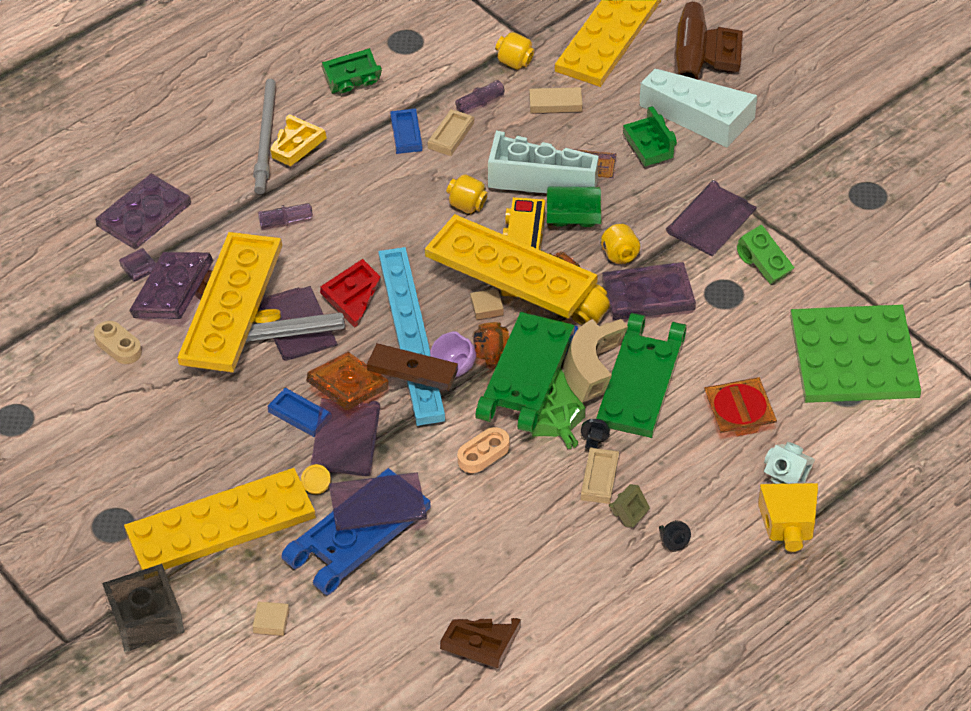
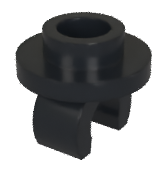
M589 419L583 422L581 435L586 439L585 448L589 450L590 448H597L598 443L604 442L609 438L610 427L607 423L599 419Z
M675 520L665 527L663 525L659 526L662 543L670 550H680L690 541L691 530L683 521Z

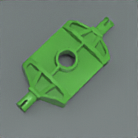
M559 368L550 390L552 393L548 395L536 428L531 435L560 436L566 447L572 449V446L575 448L578 445V440L571 430L585 418L586 408L570 389L565 374Z

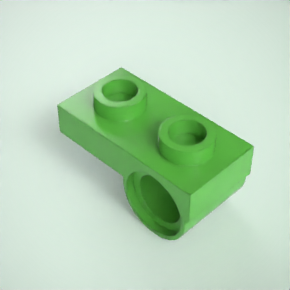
M763 225L756 227L738 240L737 252L740 258L746 264L754 263L770 285L791 273L795 268Z

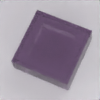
M144 248L119 259L120 266L133 282L158 271L156 262Z

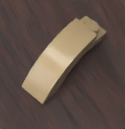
M592 319L583 324L576 331L564 360V374L570 389L582 403L601 396L606 391L612 374L600 362L597 355L621 345L628 328L622 319L611 323H604L600 327Z

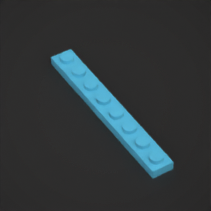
M406 247L378 251L399 349L430 356L429 344ZM407 381L416 426L444 422L445 412L439 388Z

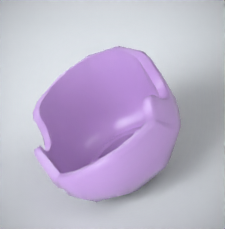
M456 331L441 335L434 341L430 350L431 357L458 363L457 377L466 374L473 367L477 357L472 342Z

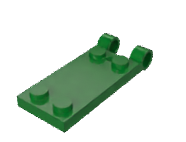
M520 312L484 396H481L478 401L475 413L476 419L491 422L497 407L501 406L520 411L517 425L518 430L533 433L574 335L575 325Z
M631 313L627 324L628 328L596 419L607 423L610 429L653 438L685 340L687 325L672 322L668 340L663 341L642 336L646 316Z

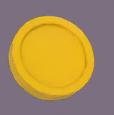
M278 309L257 311L254 322L267 323L276 321L281 318V312Z
M314 464L303 471L301 483L308 493L314 495L322 494L330 487L331 475L324 466Z

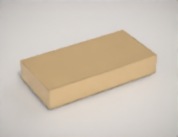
M581 87L529 89L530 113L582 112Z
M451 109L428 140V149L452 156L474 125V116Z
M590 448L581 491V500L605 504L611 503L619 451Z

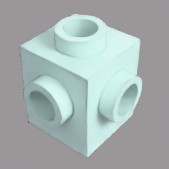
M787 442L786 445H775L774 448H770L765 457L764 463L767 465L764 472L771 475L770 480L776 484L805 483L815 459L803 454V448L794 443Z

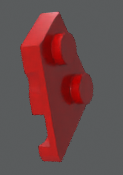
M361 259L320 286V294L339 313H343L344 318L355 328L358 326L378 288L381 276L364 259Z

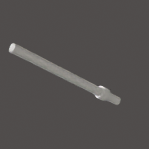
M268 79L265 83L258 159L253 171V177L255 178L254 191L257 194L265 192L266 180L269 178L270 172L268 156L276 81L273 79Z

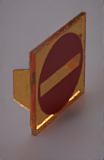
M760 377L704 387L720 433L734 431L738 437L757 433L761 425L777 423Z

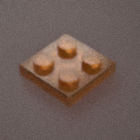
M350 352L307 372L306 379L309 384L346 411L387 390L389 382L379 373L367 371V364Z

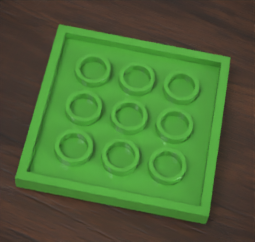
M903 304L791 309L790 319L805 403L920 398L921 386Z

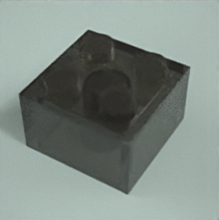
M162 564L102 583L106 603L124 652L184 633L181 611Z

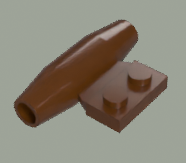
M698 2L685 4L676 30L674 59L677 74L698 80L704 61L714 66L715 69L739 72L743 31L724 27L707 30L703 6Z

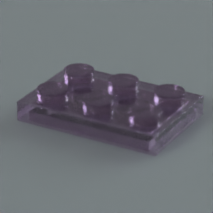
M151 173L96 217V226L136 250L191 205V198Z
M163 252L129 310L133 318L181 319L214 261L210 252Z
M684 262L602 272V282L610 301V312L613 321L629 319L631 313L653 316L691 311L696 308V301Z

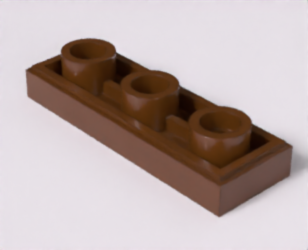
M376 343L367 362V371L449 391L458 372V363Z

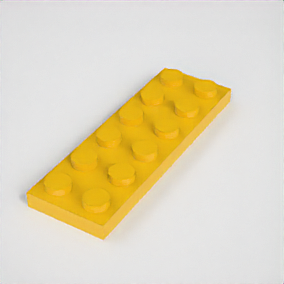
M601 0L555 63V72L601 87L662 0Z
M456 214L452 216L425 248V257L568 319L598 282V275Z
M228 232L178 354L179 365L234 373L282 249L281 238Z
M291 468L125 524L124 528L142 574L146 577L315 519L316 515L295 468Z

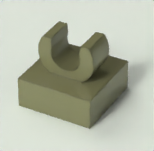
M629 484L622 493L617 495L618 498L609 504V507L614 516L620 517L625 527L633 528L648 512L650 506L639 485Z

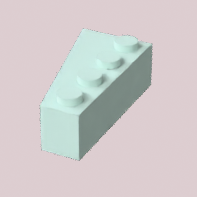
M654 69L640 85L639 106L645 109L653 106L657 113L661 114L664 118L726 148L755 119L757 95L659 69Z
M496 130L488 160V188L517 190L529 193H547V187L549 186L597 187L599 156L565 148L562 151L556 150L552 144L542 142L541 145L528 143L527 138L517 136L515 139L505 137V132Z

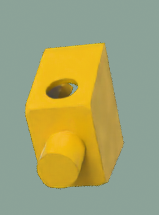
M818 483L760 484L758 506L768 537L772 541H784L787 551H799L803 548V540H811L813 538Z

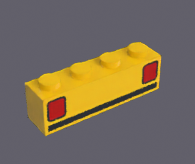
M513 197L511 208H506L505 224H509V227L503 228V235L541 250L545 223V200ZM501 290V296L517 297Z

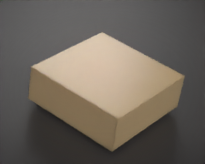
M498 289L470 293V300L476 320L504 315Z
M258 601L253 622V633L284 636L289 614V604Z

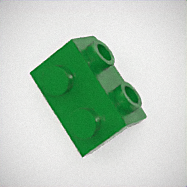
M370 48L324 61L321 65L331 93L338 91L346 93L355 86L362 84L364 86L372 85L380 79L382 68L380 65L377 66Z
M653 106L647 108V118L623 125V134L644 166L674 158V146L677 145L676 136L673 131H669L663 116L658 114Z
M547 187V223H552V225L558 227L567 226L568 224L592 227L595 224H601V188Z

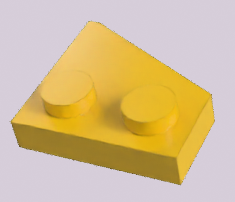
M289 114L285 119V129H280L277 135L278 139L273 143L270 151L273 159L292 166L323 142L327 136L324 129Z

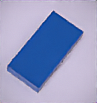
M416 109L390 111L396 154L422 151V140Z
M284 388L267 406L269 413L312 437H315L332 419L331 412L287 388Z

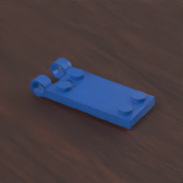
M388 468L297 540L290 542L283 550L281 558L293 569H297L307 561L311 552L317 555L328 566L318 571L314 577L313 585L325 595H329L337 589L345 576L431 508V502Z

